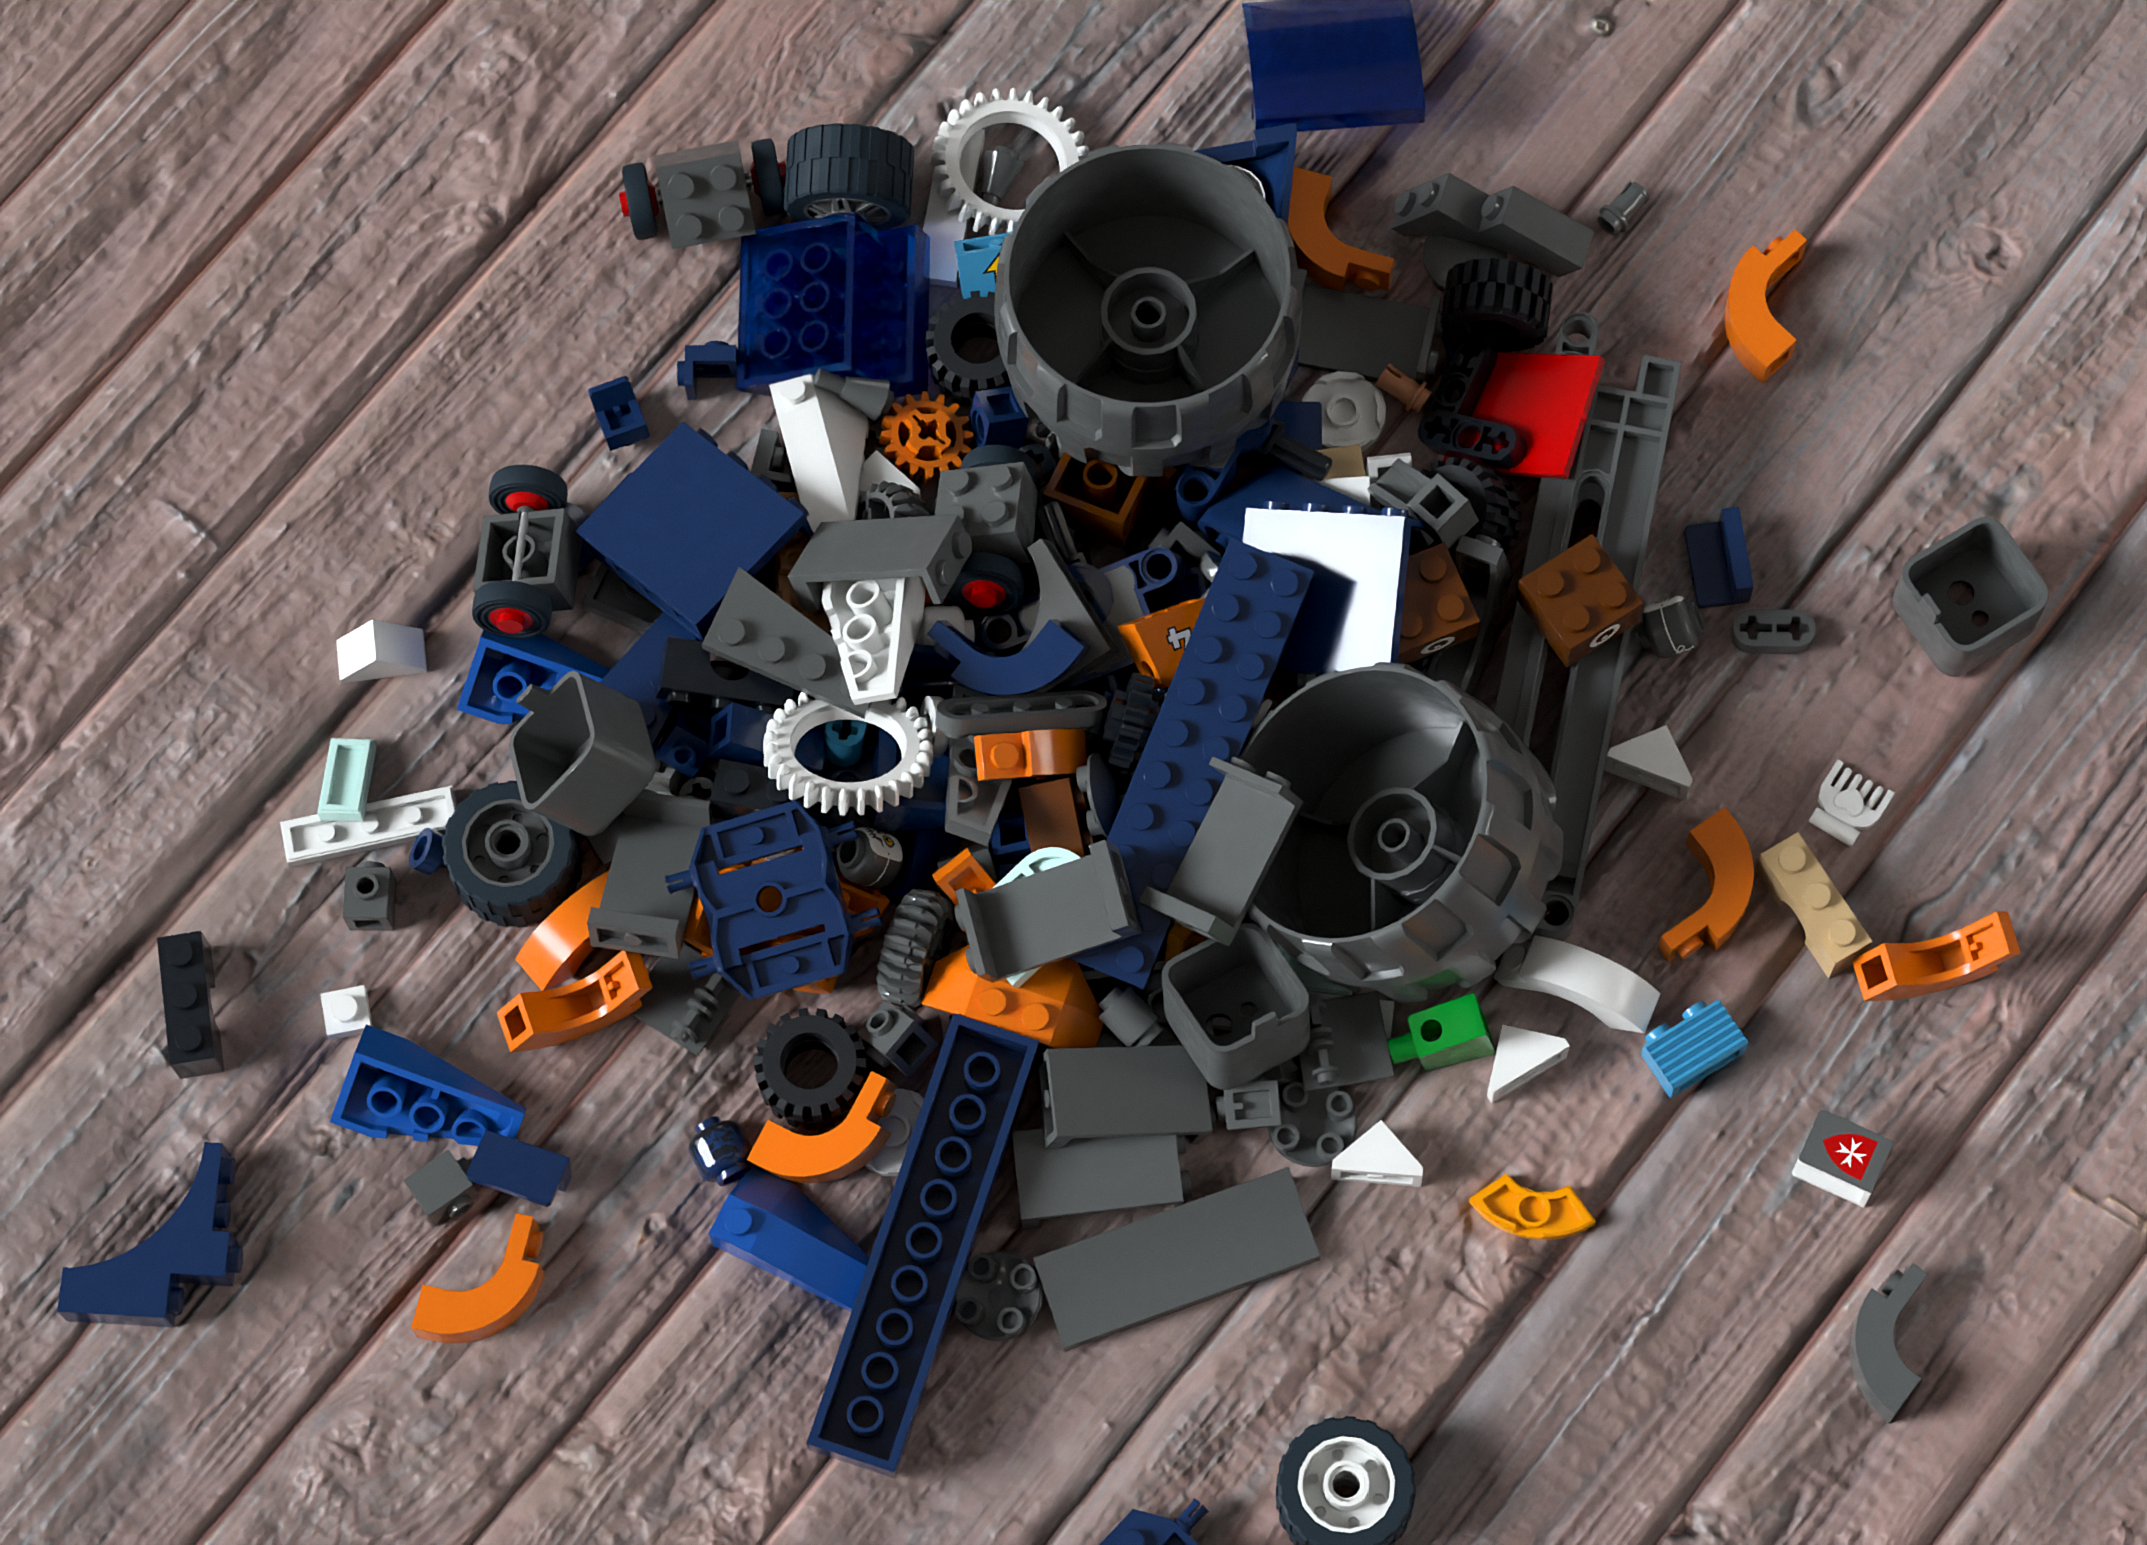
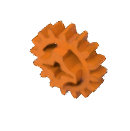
M927 391L922 392L919 401H915L910 394L905 395L903 407L894 402L889 411L890 416L885 415L880 426L885 431L881 432L878 442L879 444L887 445L883 456L887 460L894 458L896 460L894 466L899 471L903 468L907 470V478L911 481L914 480L916 474L922 475L925 485L930 484L933 475H937L939 479L940 471L960 469L961 460L971 451V448L967 445H970L973 432L964 430L969 423L968 416L958 418L956 413L959 405L954 403L950 407L944 406V395L942 394L937 397L936 401L929 400ZM899 429L901 430L900 436L904 438L906 442V445L904 447L901 445L899 440ZM948 429L953 438V447L950 445L952 440L946 436Z

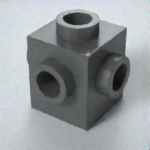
M887 1001L881 1004L858 1032V1037L869 1046L865 1052L866 1055L883 1070L891 1065L909 1078L938 1045L922 1028L925 1021L916 1012L906 1005L899 1010Z

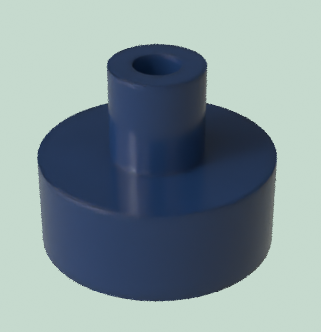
M425 828L418 835L412 846L409 866L426 875L432 874L438 866L446 869L443 860L444 850L442 848V837L445 834L431 828Z

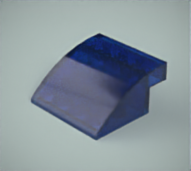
M1281 0L1242 3L1251 117L1254 119L1255 130L1296 123L1297 132L1424 123L1426 106L1423 78L1410 0Z
M854 211L755 230L756 234L741 236L736 389L745 393L772 396L769 385L808 374L815 376L818 369H822L841 377L851 376L889 380V390L894 391V398L905 397L907 394L911 396L919 395L923 391L928 393V359L925 339L926 331H929L930 237L921 228L914 224L877 231Z

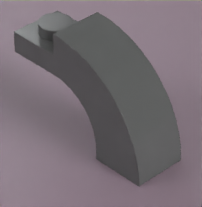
M1914 1263L1905 1274L1897 1269L1882 1290L1888 1298L1873 1288L1870 1289L1857 1312L1851 1330L1850 1360L1855 1380L1869 1405L1888 1423L1891 1422L1921 1380L1919 1376L1908 1369L1903 1363L1894 1343V1327L1897 1317L1928 1275L1927 1272Z

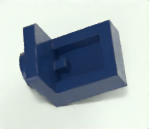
M710 341L705 343V345H685V361L677 362L678 386L685 387L688 400H697V378H740V359L736 345H729L723 341Z
M627 376L600 384L588 390L597 420L610 451L632 445L637 441L650 437Z

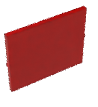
M1497 353L1496 365L1471 417L1508 425L1525 439L1527 451L1522 461L1511 469L1486 467L1494 469L1504 476L1568 479L1605 359L1602 356ZM1480 431L1473 432L1468 436L1465 441V448L1472 447L1478 441ZM1495 442L1493 444V447L1497 451H1499L1501 448L1507 449V447L1497 445ZM1444 456L1443 462H1446V458L1449 456Z

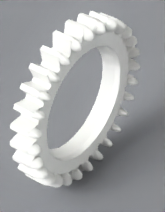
M997 88L992 91L990 102L985 99L984 94L981 92L976 94L974 106L969 100H963L959 111L956 109L951 110L947 122L941 123L938 131L939 136L935 137L932 148L935 152L932 153L930 165L936 167L932 174V181L942 182L939 184L937 191L939 197L950 196L946 209L950 211L961 207L958 221L961 223L971 217L975 218L973 227L975 232H978L985 224L989 225V236L996 235L1000 228L1004 229L1005 233L1013 232L1025 209L1011 210L996 207L985 202L971 191L960 171V158L964 146L976 132L987 126L997 123L1024 125L1037 131L1051 144L1059 161L1060 172H1062L1074 163L1086 158L1087 153L1090 152L1088 146H1081L1084 133L1082 131L1071 133L1076 122L1075 119L1069 118L1066 121L1060 122L1063 113L1062 106H1058L1050 113L1046 111L1049 101L1048 97H1044L1039 104L1033 105L1032 91H1028L1024 99L1018 101L1015 88L1010 89L1007 100H1003Z
M801 692L798 696V706L792 699H788L784 704V710L778 708L775 711L774 719L769 720L763 739L764 767H768L769 779H777V789L779 791L789 789V799L793 801L804 796V807L806 808L811 807L817 802H822V813H827L833 805L838 806L839 813L843 816L846 815L849 806H854L859 815H864L865 805H870L877 812H882L883 801L896 807L899 805V795L910 799L913 797V787H923L924 777H929L930 766L933 764L932 732L928 729L926 719L919 717L918 709L915 706L910 707L906 712L907 702L903 697H900L893 705H891L892 699L872 702L865 719L817 698L812 700L808 697V694ZM835 720H858L874 724L892 735L900 747L902 759L894 769L878 778L862 782H838L819 777L805 769L795 758V748L800 738L807 731L820 724Z

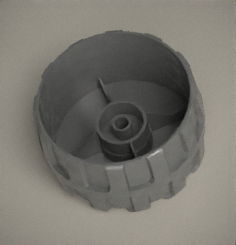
M1161 142L1160 145H1131L1119 147L1115 144L1089 152L1086 158L1064 169L1055 177H1047L1026 198V208L1020 216L1013 233L1008 234L1004 238L1000 250L994 301L996 336L1000 354L1018 404L1027 418L1038 416L1045 426L1056 435L1057 444L1061 451L1085 464L1092 458L1118 465L1124 474L1137 477H1161L1165 467L1186 463L1193 467H1205L1235 451L1236 439L1247 430H1253L1264 425L1273 415L1284 396L1287 379L1297 354L1302 330L1303 300L1296 252L1285 221L1276 218L1270 206L1260 195L1258 185L1244 172L1235 166L1228 167L1213 158L1194 152L1193 147L1182 144ZM1144 316H1153L1159 318V320L1153 324H1144L1140 322V320Z
M1377 662L1373 666L1357 667L1340 672L1333 670L1310 680L1304 688L1291 695L1274 711L1270 710L1250 734L1251 738L1239 759L1254 766L1257 769L1256 775L1264 778L1267 771L1291 782L1292 785L1289 791L1302 799L1303 803L1247 913L1266 934L1294 959L1315 973L1355 993H1358L1361 987H1366L1379 991L1399 1003H1414L1426 1001L1429 991L1445 988L1453 984L1468 988L1482 981L1496 971L1494 960L1505 952L1511 944L1523 943L1532 935L1547 909L1546 905L1541 901L1547 883L1558 875L1562 865L1564 833L1554 822L1552 814L1556 807V792L1549 775L1539 760L1524 745L1509 725L1485 704L1447 680L1435 682L1408 664Z

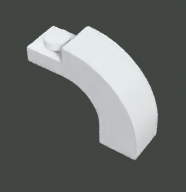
M1534 935L1532 942L1525 941L1519 944H1511L1504 952L1494 979L1502 986L1539 991L1564 998L1588 1010L1609 1028L1645 1033L1661 994L1632 971L1599 954L1566 942Z

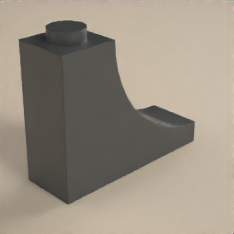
M1041 538L1027 547L1037 569L1040 586V605L1035 626L1022 650L1031 644L1049 619H1058L1092 647L1081 662L1063 679L1047 688L1030 693L1062 691L1120 652L1053 542Z

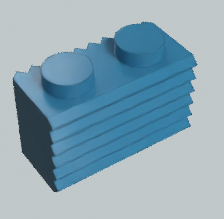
M1719 999L1708 1006L1704 1000L1694 1004L1682 1014L1684 1018L1682 1022L1672 1028H1669L1667 1023L1662 1024L1644 1038L1647 1043L1643 1045L1640 1055L1670 1099L1721 1067L1726 1066L1729 1062L1734 1061L1737 1057L1742 1056L1747 1049V1038L1743 1036L1742 1031L1738 1029L1737 1024Z

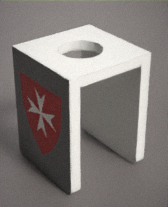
M1820 1110L1792 1174L1801 1180L1864 1208L1894 1141L1826 1110Z

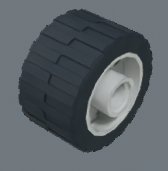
M1345 1416V1418L1331 1417L1324 1419L1323 1422L1316 1425L1312 1424L1304 1429V1432L1299 1437L1296 1436L1289 1444L1286 1454H1283L1279 1464L1275 1499L1276 1509L1279 1510V1521L1294 1545H1395V1542L1402 1538L1407 1529L1408 1521L1411 1519L1416 1496L1415 1472L1413 1464L1410 1463L1407 1457V1451L1402 1444L1400 1445L1391 1432L1387 1429H1382L1377 1426V1423L1370 1420L1365 1421L1356 1419L1353 1416ZM1346 1485L1353 1488L1357 1494L1353 1497L1344 1498L1337 1495L1334 1489L1338 1486Z

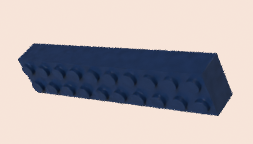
M1230 538L1107 838V841L1120 848L1142 933L1068 957L1069 959L1139 988L1146 989L1173 922L1159 916L1139 903V900L1146 886L1165 894L1168 891L1225 779L1223 774L1209 765L1212 757L1230 763L1232 757L1239 759L1314 578L1313 570Z
M953 1013L806 1443L808 1450L894 1479L896 1478L1039 1053L1038 1040Z

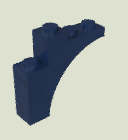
M204 1143L202 1159L188 1194L170 1219L152 1236L133 1249L107 1261L73 1268L63 1267L57 1312L66 1321L174 1327L176 1314L181 1315L184 1307V1289L179 1287V1283L233 1286L234 1273H240L242 1270L243 1248L238 1246L237 1240L230 1232H222V1228H228L231 1215L230 1202L225 1201L227 1184L232 1185L234 1183L236 1174L235 1158L231 1157L223 1143Z

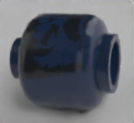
M714 1116L704 1120L695 1127L697 1134L691 1139L688 1150L704 1180L717 1182L719 1186H726L742 1179L751 1170L749 1166L751 1162L747 1158L753 1147L742 1126L737 1121H721L718 1116Z

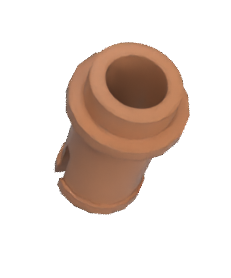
M1391 363L1388 364L1375 384L1377 388H1381L1405 404L1407 412L1412 409L1419 413L1432 393L1425 388L1427 383L1419 384L1395 368Z

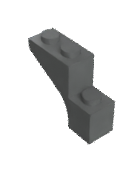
M1399 458L1375 483H1372L1367 488L1370 495L1385 508L1409 510L1408 518L1424 522V529L1411 528V531L1428 546L1434 540L1438 544L1445 542L1449 551L1460 540L1462 535H1465L1479 522L1469 500L1437 473L1432 479H1429Z

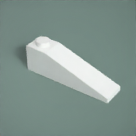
M808 374L771 384L769 387L800 503L809 512L807 520L814 533L821 522L856 520L860 496L858 487L861 470L864 468L865 439L868 438L869 423L865 414L839 397L838 393L814 385L815 375Z
M922 576L824 582L822 594L823 607L831 624L833 640L838 647L842 670L851 699L855 705L897 698L923 620L926 585Z

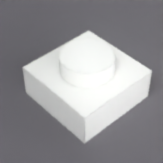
M364 985L320 994L326 1033L329 1040L362 1034L366 1024L373 1027L367 989Z

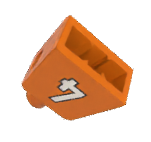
M1206 598L1190 599L1118 625V630L1140 674L1154 678L1153 689L1170 687Z

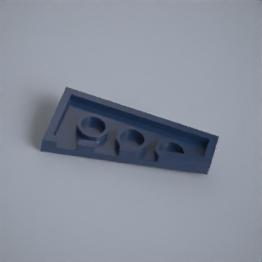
M665 612L599 682L635 699L639 703L653 750L656 749L678 708L666 704L667 699L656 698L662 647L668 636L701 641Z

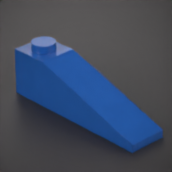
M483 630L456 710L497 724H513L514 720L521 721L530 712V710L517 704L516 700L530 684L550 691L568 672L576 671L600 682L610 670L543 634L531 638L514 639L497 636Z
M366 1024L352 1058L330 1123L373 1138L387 1139L388 1134L413 1136V1141L428 1142L430 1137L454 1139L458 1144L479 1146L485 1130L515 1139L526 1108L412 1041Z
M755 1165L729 1193L708 1233L714 1247L850 1312L854 1306L870 1259L793 1183Z

